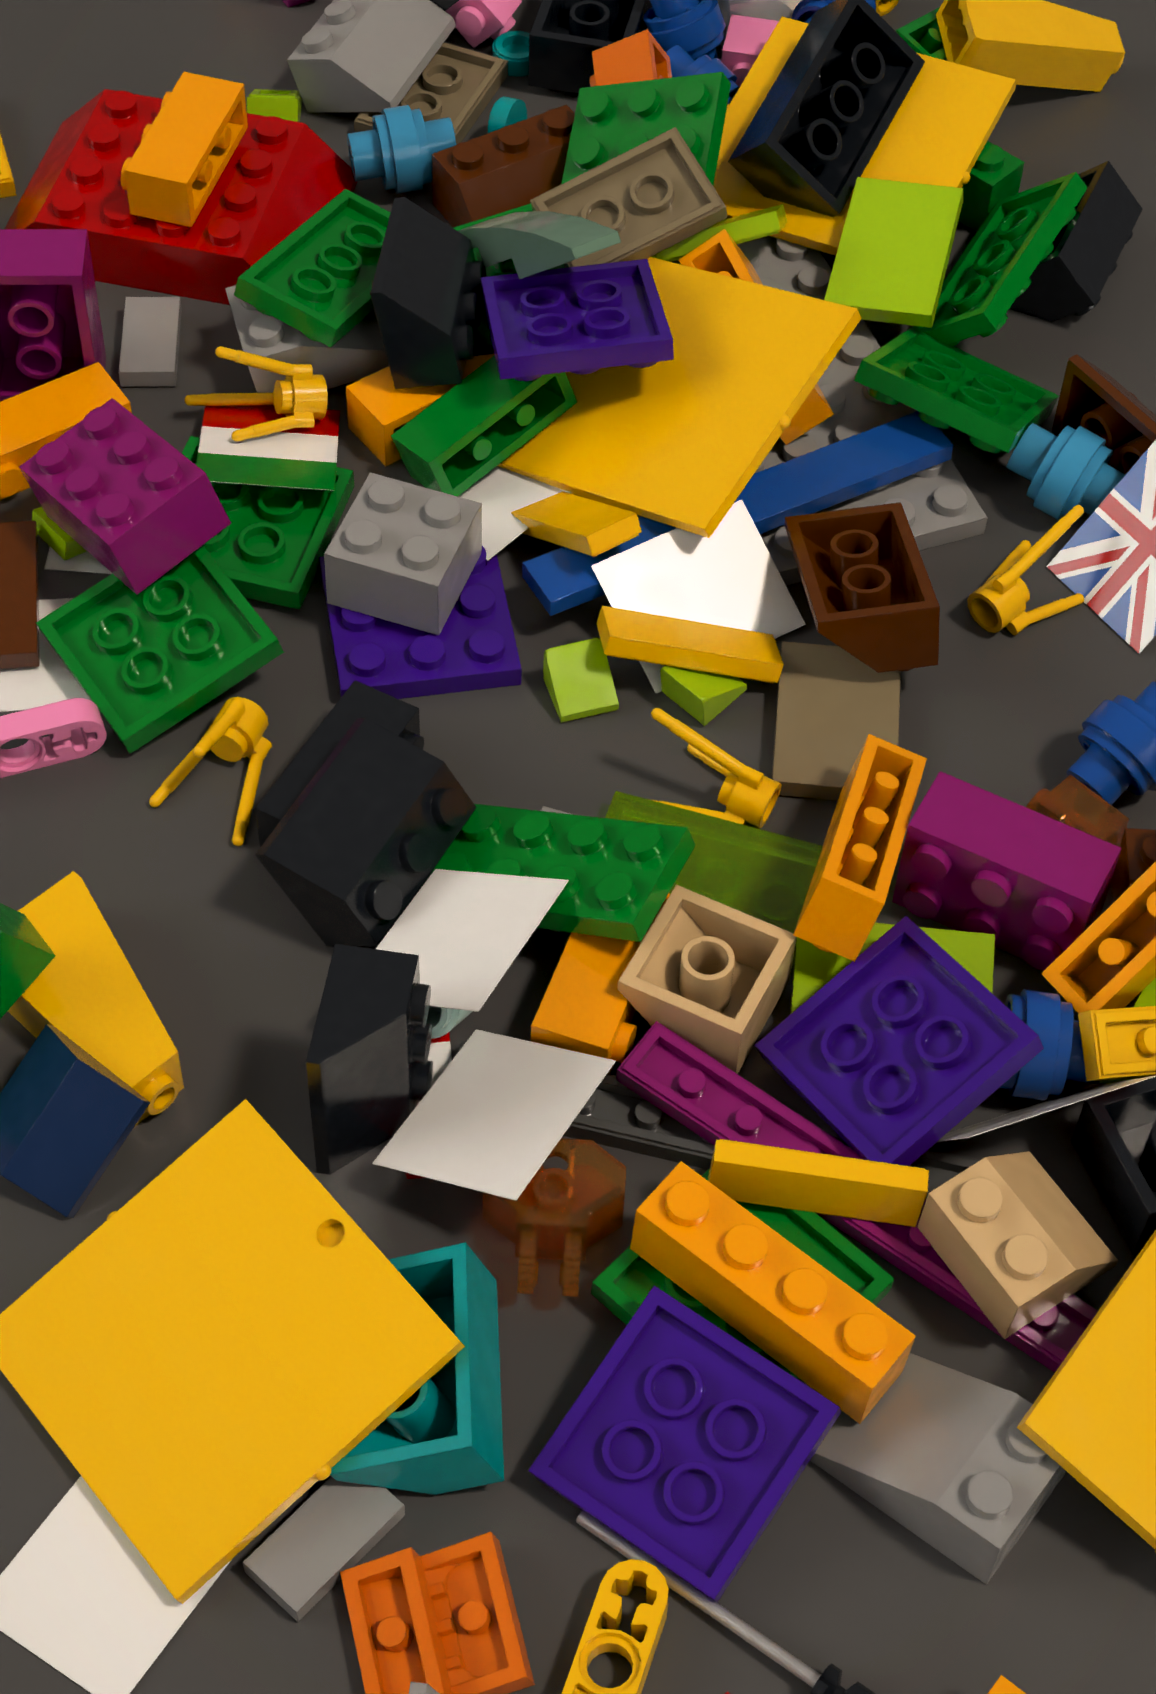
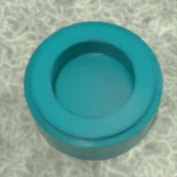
M509 31L498 36L493 42L492 56L508 61L509 76L529 75L530 33Z
M505 96L499 98L490 112L488 133L527 119L525 102Z

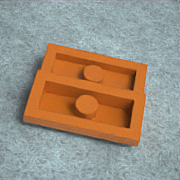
M491 1531L422 1556L412 1547L340 1571L365 1694H409L410 1682L427 1683L440 1694H509L535 1685L500 1541Z

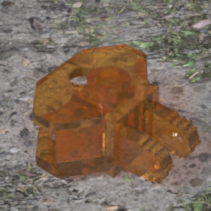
M561 1138L547 1159L550 1157L564 1159L568 1164L566 1170L560 1168L544 1169L542 1164L517 1201L483 1193V1219L515 1244V1257L519 1258L517 1293L534 1294V1287L538 1285L539 1262L536 1259L564 1260L560 1264L559 1278L562 1296L578 1297L580 1261L586 1260V1249L622 1227L626 1166L593 1140Z

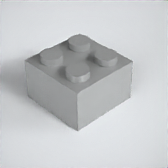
M370 472L324 553L327 603L440 635L482 553V503Z

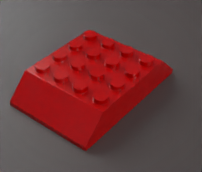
M104 89L62 122L4 228L87 229L95 281L230 305L225 288L236 285L238 277L344 189L353 192L358 182L354 180L351 167L305 123L284 120L275 116L267 117L247 113L248 128L192 227L131 215L127 190H123L121 186L122 167L128 157H133L141 143L145 126L154 122L161 110L163 99L133 94L128 91Z

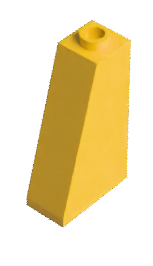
M944 0L936 13L947 61L1016 79V85L1101 92L1110 76L1117 73L1123 63L1125 50L1116 22L1045 0Z
M72 871L18 910L26 915L56 956L11 1006L8 1012L36 1038L46 1024L56 1027L148 1100L150 1104L136 1123L138 1125L149 1115H157L165 1111L174 1102L178 1093L184 1089L179 1054L83 879L76 872Z

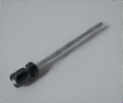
M582 1511L577 1517L576 1523L629 1560H643L656 1566L664 1575L669 1588L811 1686L813 1689L810 1694H876L860 1682H856L848 1689H844L840 1686L842 1670L831 1663L822 1674H819L586 1512Z

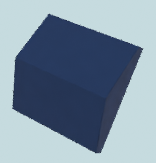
M46 1024L0 1093V1175L65 1217L74 1218L150 1102L56 1027Z

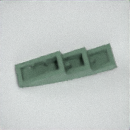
M551 211L515 212L489 219L458 231L471 240L473 249L478 247L485 268L512 258L519 280L621 242L618 231L583 217Z

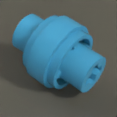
M409 105L384 108L381 115L372 117L373 130L347 134L348 153L354 180L361 181L381 177L384 189H394L396 194L422 190L423 184L432 183V154L457 145L450 117L424 121L420 108L411 110Z
M1032 423L1021 437L1007 464L1008 469L1031 481L1026 495L1035 500L1033 506L1057 520L1064 517L1076 505H1081L1084 508V512L1091 515L1126 475L1108 465L1113 450L1105 446L1106 440L1082 426L1075 430L1067 425L1059 436H1056Z

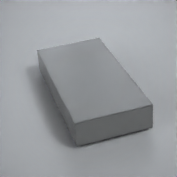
M180 297L125 298L119 361L121 387L176 386L182 315Z
M331 1476L243 1561L244 1571L287 1613L299 1622L341 1580L340 1571L354 1567L405 1516V1505L384 1487L336 1481Z

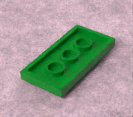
M1073 172L999 200L944 280L932 328L913 326V328L953 347L962 340L977 335L988 337L997 332L1008 319L1006 313L1015 299L1030 286V276L1039 262L1052 252L1054 248L1052 242L1062 227L1075 217V207L1088 189L1078 173Z
M344 189L238 277L234 296L254 306L262 314L273 316L301 331L307 338L321 342L330 348L333 347L374 309L370 292L391 212Z
M474 804L477 808L433 871L435 869L569 880L537 928L641 942L696 845L688 827Z

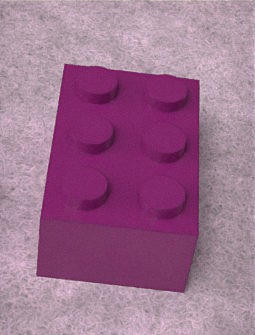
M0 229V401L97 362L105 369L106 352L87 229Z
M113 398L101 407L90 411L82 421L56 440L45 444L38 450L37 454L19 466L47 516L136 595L231 524L206 473Z
M940 771L908 824L892 902L907 908V910L918 917L932 919L957 931L995 934L996 948L1021 958L1032 967L1044 971L1101 915L1122 848Z

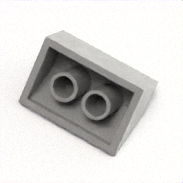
M333 0L325 8L324 13L311 30L302 37L300 44L287 59L307 113L382 112L384 108L397 107L456 27V24L450 14L431 0Z

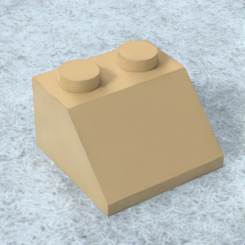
M676 885L620 977L617 989L651 1027L656 1021L738 1074L790 980L797 937L793 936L794 933Z
M1030 1151L985 1157L929 1192L917 1226L1004 1339L1115 1267L1118 1259Z

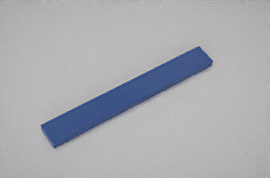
M919 411L757 472L752 476L735 502L742 499L759 534L785 525V517L813 514L951 460L953 444L939 428L922 421L918 417ZM640 517L638 520L642 532L639 533V536L595 557L565 547L556 549L522 562V577L548 614L552 616L605 595L591 567L592 565L674 530L676 527Z

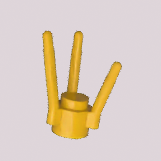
M219 346L215 350V354L219 358L285 375V380H276L273 392L190 394L184 398V402L188 406L274 405L277 414L286 415L284 418L233 431L231 437L236 442L293 428H313L315 420H322L325 417L328 405L326 380L321 374H313L311 364H290Z
M1081 505L1074 506L1032 547L1030 541L1023 540L987 581L969 595L967 604L970 614L983 629L996 633L1006 627L1011 634L1017 635L1032 623L1067 611L1084 602V596L1077 593L1026 612V603L1030 599V592L1025 582L1020 578L1083 515L1084 508Z
M231 697L226 700L201 740L150 797V806L154 808L159 807L210 750L216 756L228 762H237L241 758L248 757L250 758L232 836L233 845L237 847L242 846L251 818L263 761L272 748L271 742L263 737L269 725L268 716L257 703L247 698Z
M654 708L651 711L652 718L689 744L687 750L691 755L726 776L717 798V802L726 806V811L721 812L645 798H637L634 801V807L638 810L720 825L737 834L742 832L746 822L761 829L772 813L782 784L764 776V773L744 765L662 709Z

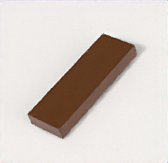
M36 521L0 523V669L40 666L39 627L36 624L39 621Z

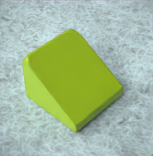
M254 89L247 96V113L267 117L275 116L284 120L300 122L302 98L299 90Z
M600 638L588 639L545 650L543 679L561 723L619 710V702L608 658L604 654Z
M666 665L660 670L662 692L704 726L747 690V684L738 677Z

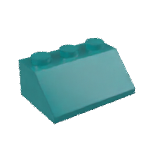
M466 1242L388 1259L465 1347L331 1468L330 1475L336 1481L432 1495L504 1481L497 1280Z

